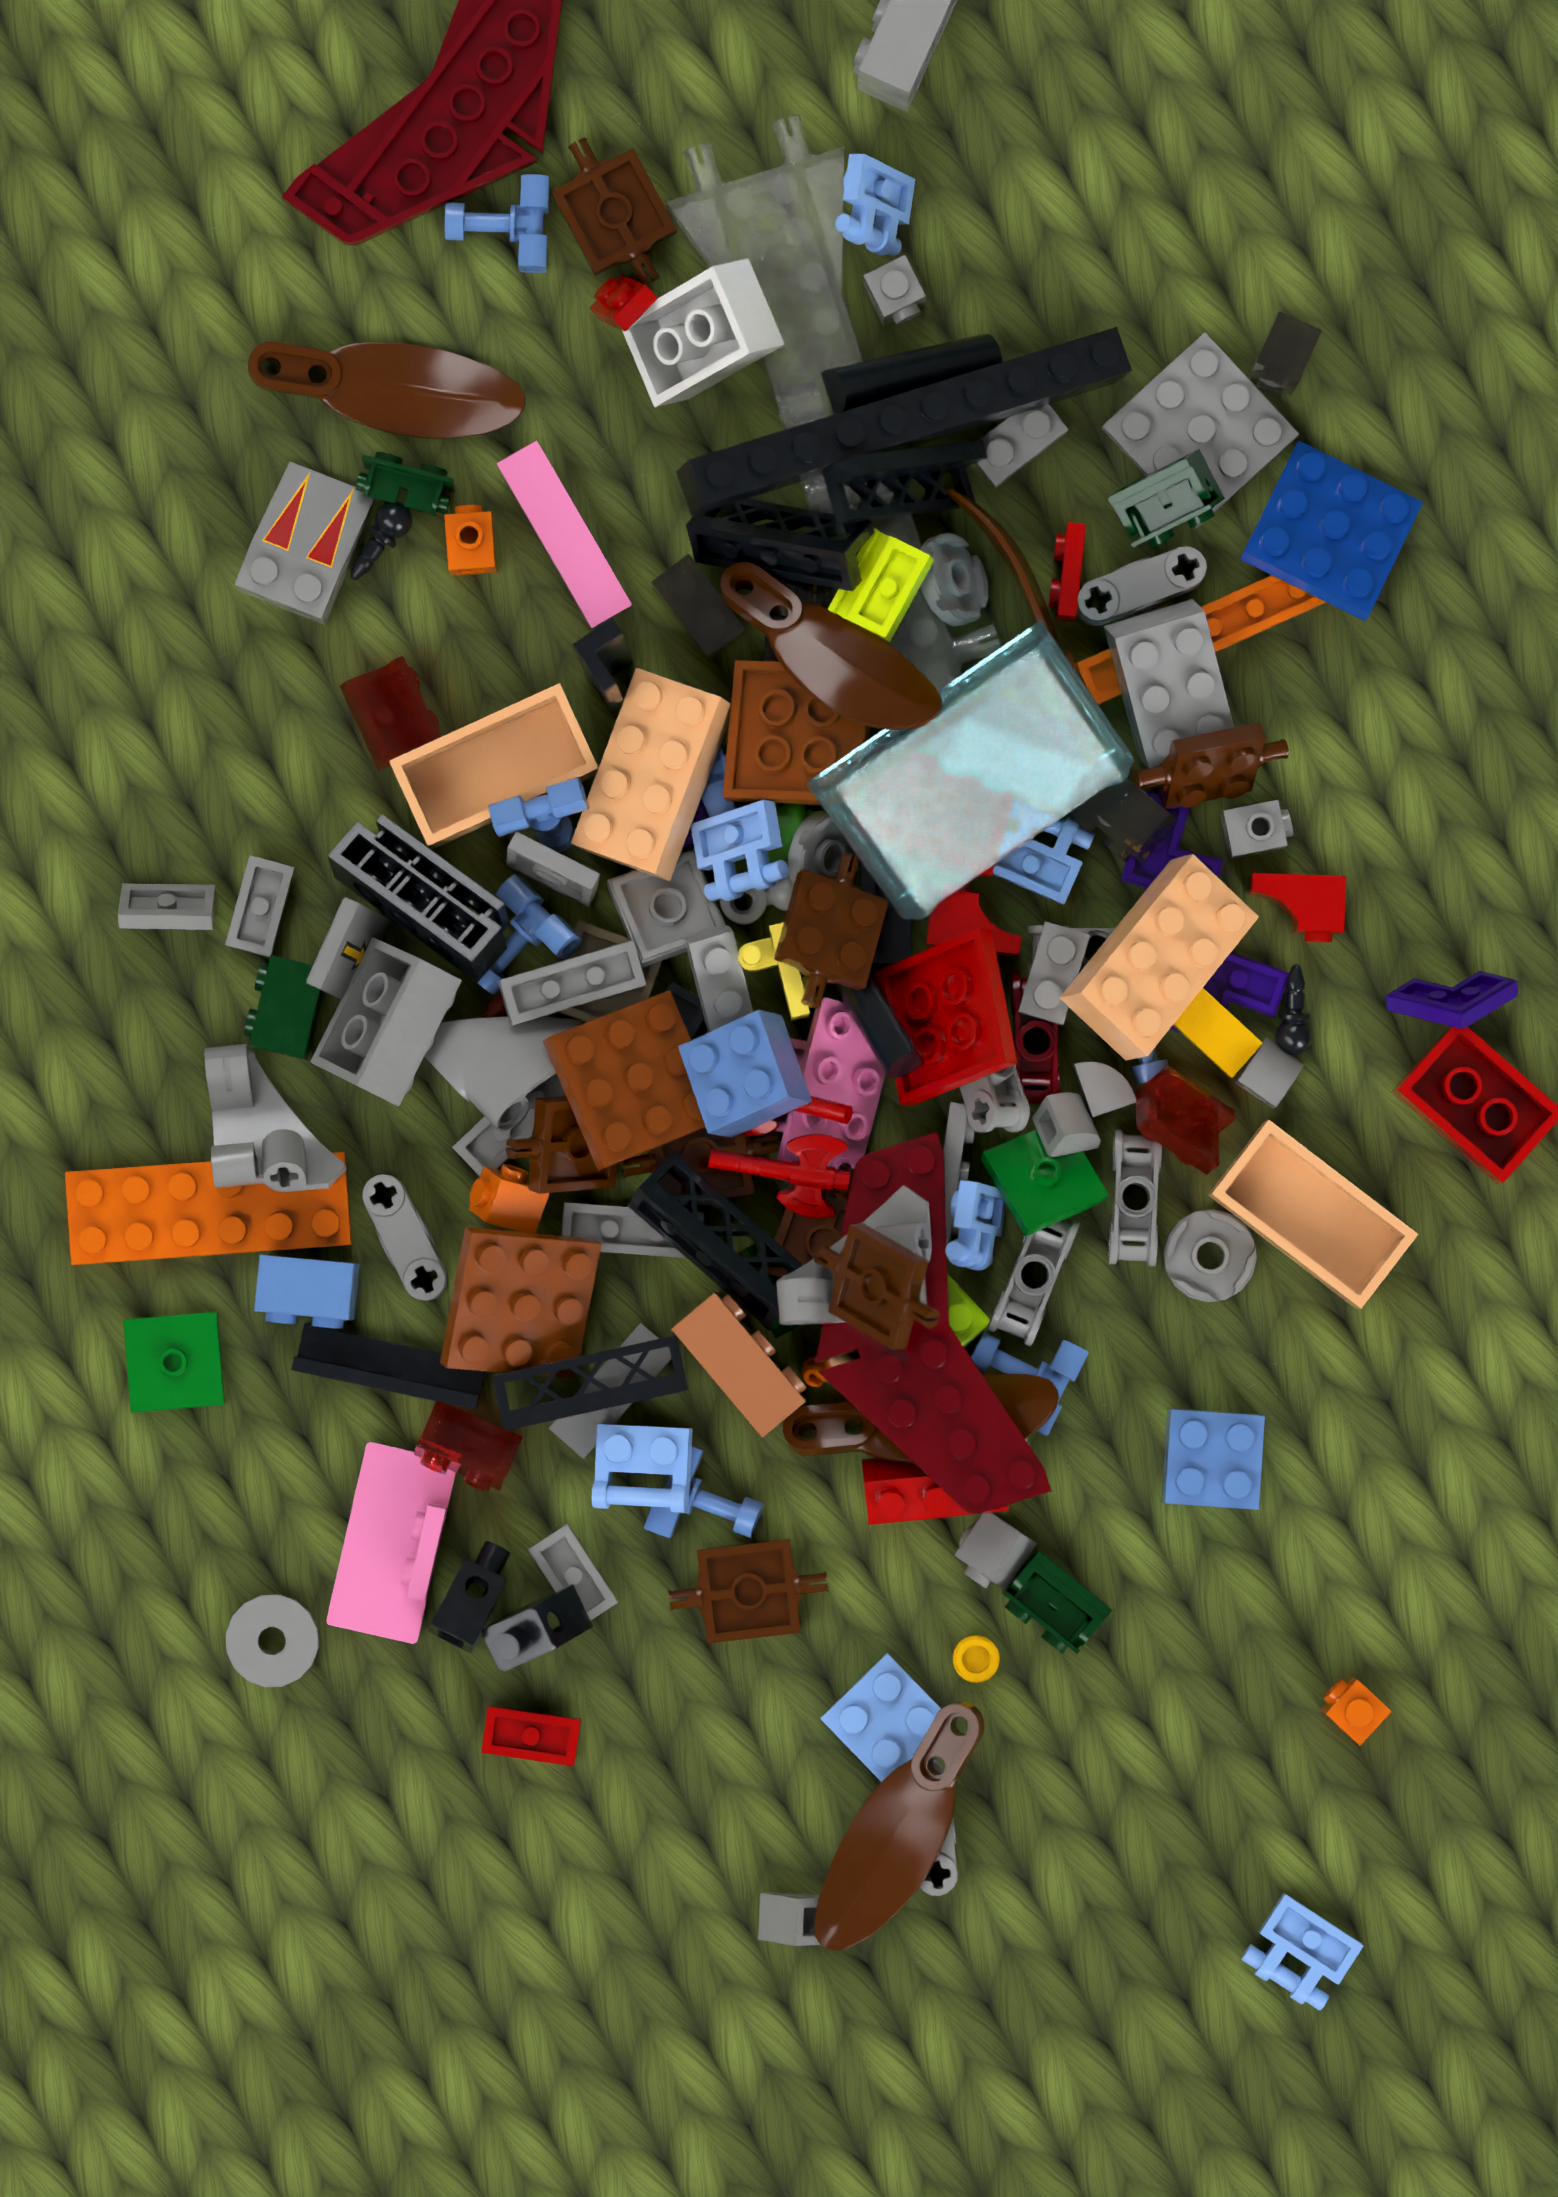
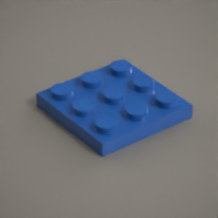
M1298 440L1240 560L1366 621L1423 501Z

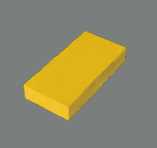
M1204 988L1200 990L1173 1024L1177 1030L1231 1078L1263 1044Z

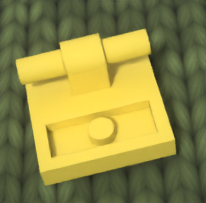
M783 922L769 926L770 938L744 944L739 950L738 961L742 968L748 972H756L778 966L790 1019L793 1022L809 1018L810 1004L805 1006L801 1003L808 977H801L800 971L795 967L774 960Z

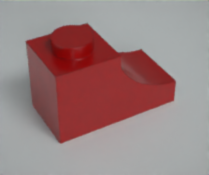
M1252 873L1248 876V895L1260 896L1279 905L1291 918L1293 933L1304 934V942L1332 943L1333 935L1344 933L1346 876Z
M943 881L942 889H932L925 946L934 947L981 927L992 930L996 955L1018 957L1022 936L1007 933L992 924L980 908V893L970 892V884Z

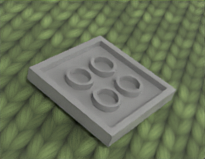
M1206 332L1102 426L1103 431L1145 476L1200 449L1225 498L1212 508L1214 513L1299 436V433ZM1201 523V524H1199V525H1197V526H1195V527H1193V528H1194L1195 530H1197L1203 523Z

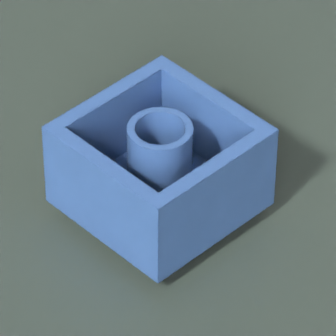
M757 1010L678 1046L708 1134L732 1138L812 1102L782 1015Z
M260 1255L254 1311L266 1312L265 1322L297 1324V1316L299 1315L312 1317V1326L343 1328L344 1320H355L361 1264Z
M1167 1408L1161 1502L1166 1504L1259 1510L1265 1416L1259 1414Z

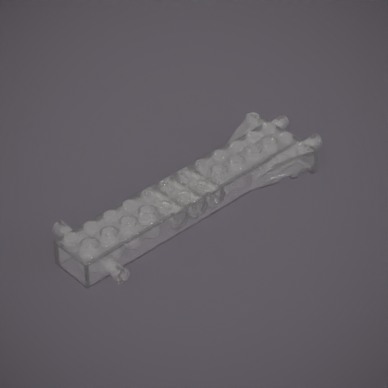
M800 115L788 117L792 137L788 134L784 118L772 124L784 159V163L781 166L728 183L721 179L711 143L699 144L704 164H700L695 146L684 150L683 155L686 158L695 191L692 194L666 201L668 214L675 224L677 223L693 245V249L709 268L749 258L785 344L761 358L784 430L834 415L821 373L826 369L863 361L842 296L843 235L835 227L837 217L843 214L844 147L818 155L811 154ZM823 475L800 482L809 510L834 514ZM880 482L876 494L889 505L893 493ZM844 486L850 510L857 509L861 497L850 487ZM911 515L870 520L873 523V527L880 532L920 550L921 544ZM844 533L831 538L845 541L851 534ZM834 588L835 595H836L838 589H837V588ZM921 588L916 593L890 642L884 640L922 672L934 684L937 690L946 674L963 681L960 669L963 668L962 663L1002 652L999 638L983 644L979 643L996 637L997 632L994 624H989L987 627L955 637L952 633H948L945 621H942L930 609Z

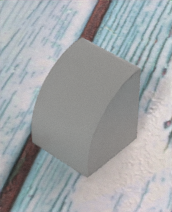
M1265 1037L1262 1041L1263 1044L1253 1054L1234 1083L1273 1109L1283 1099L1303 1068L1304 1063L1293 1055L1287 1054L1276 1043Z
M1080 1062L1072 1065L1091 1118L1137 1102L1129 1082L1116 1069L1099 1062Z
M1065 1092L1047 1095L1032 1117L1048 1157L1052 1158L1096 1149L1100 1145V1137L1085 1101L1077 1093Z
M780 1892L760 1893L758 1940L792 1946L821 1945L818 1943L814 1932L815 1913L820 1895Z

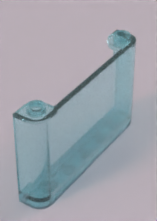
M1041 620L939 690L938 692L942 699V709L932 721L923 726L906 730L883 729L807 782L812 793L902 919L913 918L920 920L927 917L934 911L939 902L1105 787L1122 782L1130 773V767L1134 761L1132 754Z

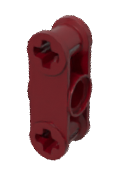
M1012 973L1011 1003L1012 1015H1014V1047L1018 1062L1016 1070L1029 1104H1041L1047 1095L1060 1093L1058 1024L1018 1012L1028 978H1022L1020 973ZM1034 1027L1044 1030L1049 1040L1045 1051L1036 1055L1027 1052L1022 1042L1026 1031ZM1025 1086H1046V1089L1025 1090Z

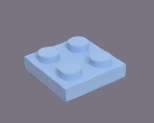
M886 1653L820 1719L882 1782L897 1767L913 1758L929 1727L942 1708Z

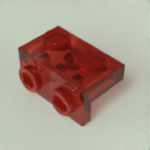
M403 656L393 659L384 667L347 680L339 686L378 771L391 766L389 760L440 738L438 720L435 714L430 709H427L419 691V679L415 671L407 665Z
M1169 1066L1164 1067L1136 1092L1137 1129L1140 1130L1146 1139L1158 1142L1173 1152L1181 1162L1194 1166L1206 1175L1220 1165L1219 1133L1235 1120L1234 1109Z
M436 1401L422 1436L416 1444L414 1455L422 1458L420 1464L432 1471L446 1474L449 1469L465 1476L463 1481L475 1489L489 1492L492 1487L501 1491L523 1436L508 1430L504 1431V1428Z

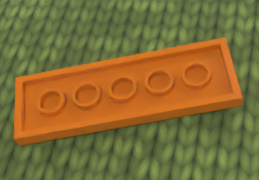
M346 1152L333 1153L346 1164ZM211 1161L65 1172L71 1265L352 1245L347 1170L329 1188L292 1192H278L270 1189L265 1184L215 1188Z

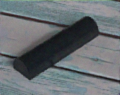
M981 334L826 369L821 373L833 414H837L1002 363V354L998 343L991 335Z
M871 970L866 987L860 991L839 983H833L888 1078L904 1076L923 1065V1059Z

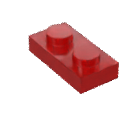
M620 275L617 279L614 277L610 278L597 290L594 295L597 300L589 309L602 322L626 332L658 297L646 285Z
M1067 522L1065 534L1056 533L1053 561L1062 562L1060 580L1051 579L1048 607L1057 608L1056 620L1074 622L1076 619L1086 524Z
M488 1705L481 1753L574 1767L581 1718Z

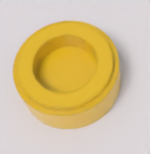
M970 1635L957 1643L953 1651L952 1661L956 1672L963 1679L978 1683L988 1680L995 1674L999 1666L1000 1657L997 1647L990 1639L982 1635Z

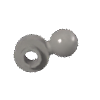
M788 875L787 878L778 880L774 887L762 891L755 888L744 891L753 900L752 906L745 911L736 908L734 900L726 902L720 899L723 914L735 924L749 925L762 917L766 906L774 905L779 910L787 911L793 890L790 876Z

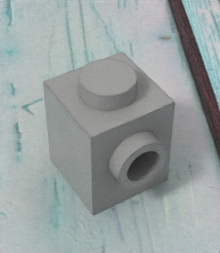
M906 255L863 275L862 285L883 326L895 321L896 325L903 324L921 313L919 308L925 306L926 295Z
M1279 800L1224 810L1220 814L1229 860L1284 849L1288 846L1286 838L1293 836L1288 809L1280 810Z
M984 1513L976 1524L971 1525L963 1533L959 1542L960 1548L954 1556L968 1565L963 1573L981 1586L987 1588L992 1581L1006 1590L1037 1543L995 1514Z

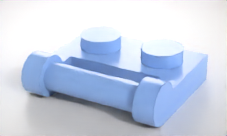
M597 1424L595 1478L592 1487L593 1508L608 1509L610 1504L666 1507L670 1508L672 1513H687L690 1495L693 1428ZM612 1473L673 1475L672 1488L612 1486Z

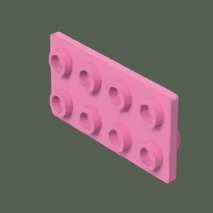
M822 997L821 1007L815 1009L808 1040L803 1041L790 1038L810 1096L852 1106L853 1115L848 1124L796 1111H790L775 1118L774 1120L778 1121L779 1126L774 1131L783 1133L777 1160L792 1162V1160L800 1161L796 1154L787 1150V1142L803 1135L825 1134L839 1138L848 1144L846 1152L835 1156L829 1161L827 1166L836 1167L835 1170H840V1165L849 1167L848 1172H850V1169H854L856 1163L866 1153L886 1074L844 1002Z
M374 1442L366 1444L326 1619L328 1625L415 1644L418 1641L458 1464L456 1461Z

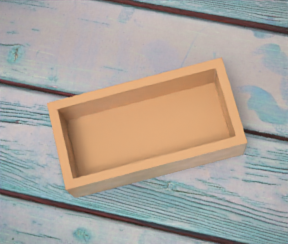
M636 668L587 798L589 809L582 811L570 844L588 853L670 882L729 725L731 704L714 694Z
M560 683L389 760L426 844L431 850L492 823L488 808L490 804L521 795L524 801H528L540 795H547V786L579 777L582 782L595 776L598 771V765Z
M1194 854L1171 859L1059 998L1125 1061L1147 1057L1259 916Z
M1266 1120L1261 1124L1208 1194L1214 1201L1355 1309H1362L1418 1236V1233L1270 1120Z

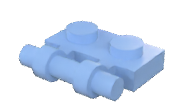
M849 154L847 172L843 179L844 193L842 200L853 205L851 215L845 213L839 215L835 222L836 229L842 232L846 240L857 245L865 243L866 248L877 255H897L902 248L901 241L896 238L898 224H909L916 179L866 154Z
M1013 797L1009 816L1020 821L1015 832L1008 828L1004 829L992 874L1060 905H1064L1083 863L1066 855L1071 843L1088 850L1095 833L1080 827V821L1067 816L1066 820ZM1032 826L1057 836L1054 847H1048L1028 838Z
M761 800L691 824L697 868L708 871L713 869L715 882L708 883L704 887L705 896L709 901L713 902L723 899L727 902L741 898L744 891L753 888L762 891L774 887L778 880L788 877L789 868L786 862L779 860L771 863L768 857V851L782 847L775 801ZM746 859L748 871L738 874L735 862Z
M960 1180L959 1190L954 1192L950 1207L951 1216L954 1218L953 1227L959 1228L958 1239L950 1242L945 1249V1253L953 1265L980 1271L993 1263L995 1236H1002L1006 1203L996 1187Z
M1283 1892L1258 1931L1262 1936L1273 1942L1270 1949L1264 1953L1250 1944L1243 1953L1241 1960L1255 1969L1254 1974L1265 1982L1271 1979L1291 1992L1289 1995L1291 1999L1301 2005L1306 2002L1320 2011L1328 2001L1329 1995L1316 1987L1318 1981L1324 1975L1339 1985L1364 1945ZM1287 1952L1308 1965L1302 1976H1299L1280 1963Z

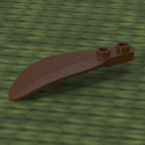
M265 342L252 351L248 361V372L251 380L264 390L319 399L327 407L351 421L376 430L408 437L449 439L490 433L507 426L520 417L526 402L524 392L520 386L499 370L458 354L419 345L368 342L350 344L331 351H323L278 342ZM265 361H277L280 365V371L276 375H267L262 369ZM318 367L323 369L326 373V379L321 383L312 382L308 376L312 368Z
M949 488L945 492L966 511L987 535L1016 579L1043 642L1044 650L1041 651V656L1074 737L1078 738L1093 732L1092 722L1099 719L1096 708L1089 693L1082 696L1074 679L1081 676L1079 666L1071 650L1063 651L1045 599L1029 563L1008 532L986 510L957 490Z
M739 562L728 567L722 574L720 585L724 603L764 633L774 654L788 674L808 694L834 713L853 722L885 730H906L920 727L932 721L940 713L942 699L934 684L902 654L874 633L842 618L837 613L829 611L828 608L800 602L795 593L756 564ZM741 589H749L752 591L747 595H741L737 593ZM777 615L786 617V619L780 621L773 620L772 618Z
M982 1374L1025 1439L1039 1430L1056 1410L1059 1393L1053 1382L1046 1378L1029 1374ZM850 1402L802 1406L790 1414L783 1424V1434L788 1446L793 1452L802 1456L863 1452L886 1461L916 1465ZM853 1425L863 1427L862 1431L857 1435L847 1434L848 1429ZM808 1429L817 1431L812 1439L805 1440L801 1438L802 1433Z
M955 1702L943 1707L936 1715L913 1758L892 1771L877 1786L860 1808L836 1852L818 1899L814 1932L818 1943L824 1948L838 1951L854 1946L872 1936L907 1904L926 1879L939 1856L949 1832L956 1802V1782L984 1733L985 1723L983 1716L974 1705L967 1702ZM958 1717H962L967 1721L968 1730L966 1733H961L957 1729L956 1720ZM935 1757H940L945 1762L943 1773L935 1770L933 1766Z

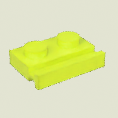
M874 528L873 535L861 547L856 556L862 581L854 591L838 589L828 610L890 642L931 568L934 559L929 554Z

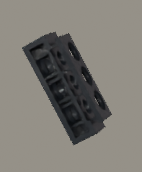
M383 814L376 820L379 830L377 835L357 822L328 855L334 878L478 983L507 949L503 932L510 924L505 904ZM398 855L401 856L403 859H405V860L408 861V862L406 863L405 861H403L402 859H400V858L398 857ZM433 881H435V882L438 883L440 886H442L443 889H441L439 886H437L435 883H433ZM469 908H472L473 910H475V911H476L477 913H479L480 915L478 916L476 913H474V912H473L472 910H470Z

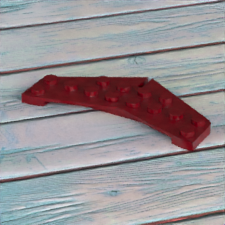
M458 0L435 65L426 80L317 165L313 164L296 177L283 194V201L341 243L356 246L446 205V202L451 203L536 164L537 159L504 136V134L509 130L543 155L563 0Z
M937 1132L864 1155L859 1159L854 1168L840 1239L848 1234L850 1225L860 1224L865 1221L903 1185L927 1200L930 1212L932 1253L925 1273L927 1305L937 1309L940 1317H935L939 1321L931 1329L914 1320L907 1348L892 1350L847 1322L823 1324L815 1360L816 1364L855 1351L859 1352L860 1358L818 1372L966 1512L983 1514L1052 1492L1043 1465L949 1326L947 1255L945 1253L947 1246L945 1158Z

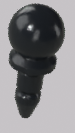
M385 503L379 508L375 519L376 525H371L367 529L373 534V537L369 538L362 548V553L358 554L355 558L350 573L351 579L357 580L373 567V562L377 561L385 550V545L395 548L397 545L396 538H401L409 532L413 518L411 511L404 507L403 503Z
M1295 964L1292 966L1286 982L1288 992L1286 993L1285 1007L1287 1012L1278 1013V1018L1282 1023H1280L1275 1032L1277 1046L1289 1055H1299L1305 1052L1312 1042V1031L1307 1024L1311 1019V1014L1302 1012L1305 994L1303 993L1305 980L1300 965Z

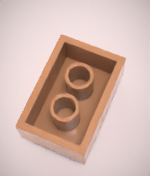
M713 1293L671 1330L763 1438L806 1402L800 1393L807 1387L789 1365L781 1371L770 1357L777 1351L759 1330L751 1335L741 1324L740 1320L746 1314L733 1298L727 1294L724 1298L720 1299L716 1293Z

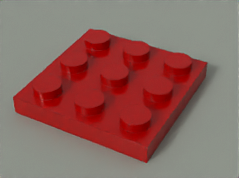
M976 928L875 971L876 981L923 1059V1065L904 1076L895 1078L900 1105L914 1106L1018 1064L991 929Z

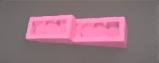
M538 441L532 442L497 462L498 468L589 626L593 628L630 607L632 603Z

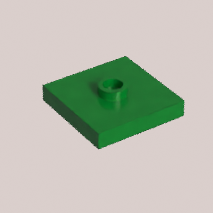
M1037 1129L984 1151L980 1158L1025 1237L1105 1202L1108 1197L1107 1191L1083 1151L1052 1158L1048 1157Z
M218 1312L123 1320L131 1413L225 1405Z

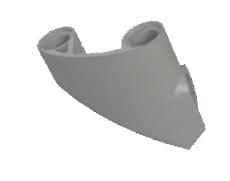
M508 1017L442 1022L435 1033L433 1045L425 1053L424 1057L468 1102L471 1101L498 1131L505 1132L515 1128L528 1114L530 1103L524 1096L539 1084L557 1074L543 1040L585 1022L553 1017H539L516 1025H510Z
M247 1044L205 1047V1070L213 1120L214 1146H211V1163L215 1188L265 1184L270 1189L278 1192L329 1188L347 1170L346 1164L331 1153L308 1130L284 1101L261 1068L255 1054L248 1050Z
M903 1185L862 1223L929 1262L932 1253L929 1202ZM847 1235L832 1245L830 1249L840 1254L845 1246ZM814 1259L776 1281L779 1324L846 1323L828 1312L834 1291L833 1272L816 1264ZM924 1277L920 1293V1300L921 1302L927 1305L926 1282Z

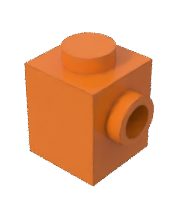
M461 505L454 507L455 514H444L448 571L450 575L497 573L492 512H483L482 505Z
M502 1164L501 1170L483 1166L480 1178L473 1183L470 1191L469 1210L487 1224L519 1232L536 1233L550 1193L538 1194L528 1190L529 1172L509 1164Z
M1353 1676L1347 1681H1344L1342 1678L1339 1679L1324 1695L1323 1699L1327 1703L1320 1709L1359 1746L1392 1712Z

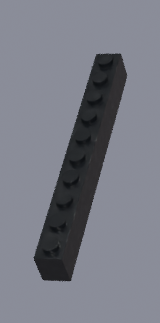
M1114 327L689 459L676 471L690 514L694 516L823 475L822 469L853 455L908 449L1115 384L1129 374L1132 368L1118 329Z

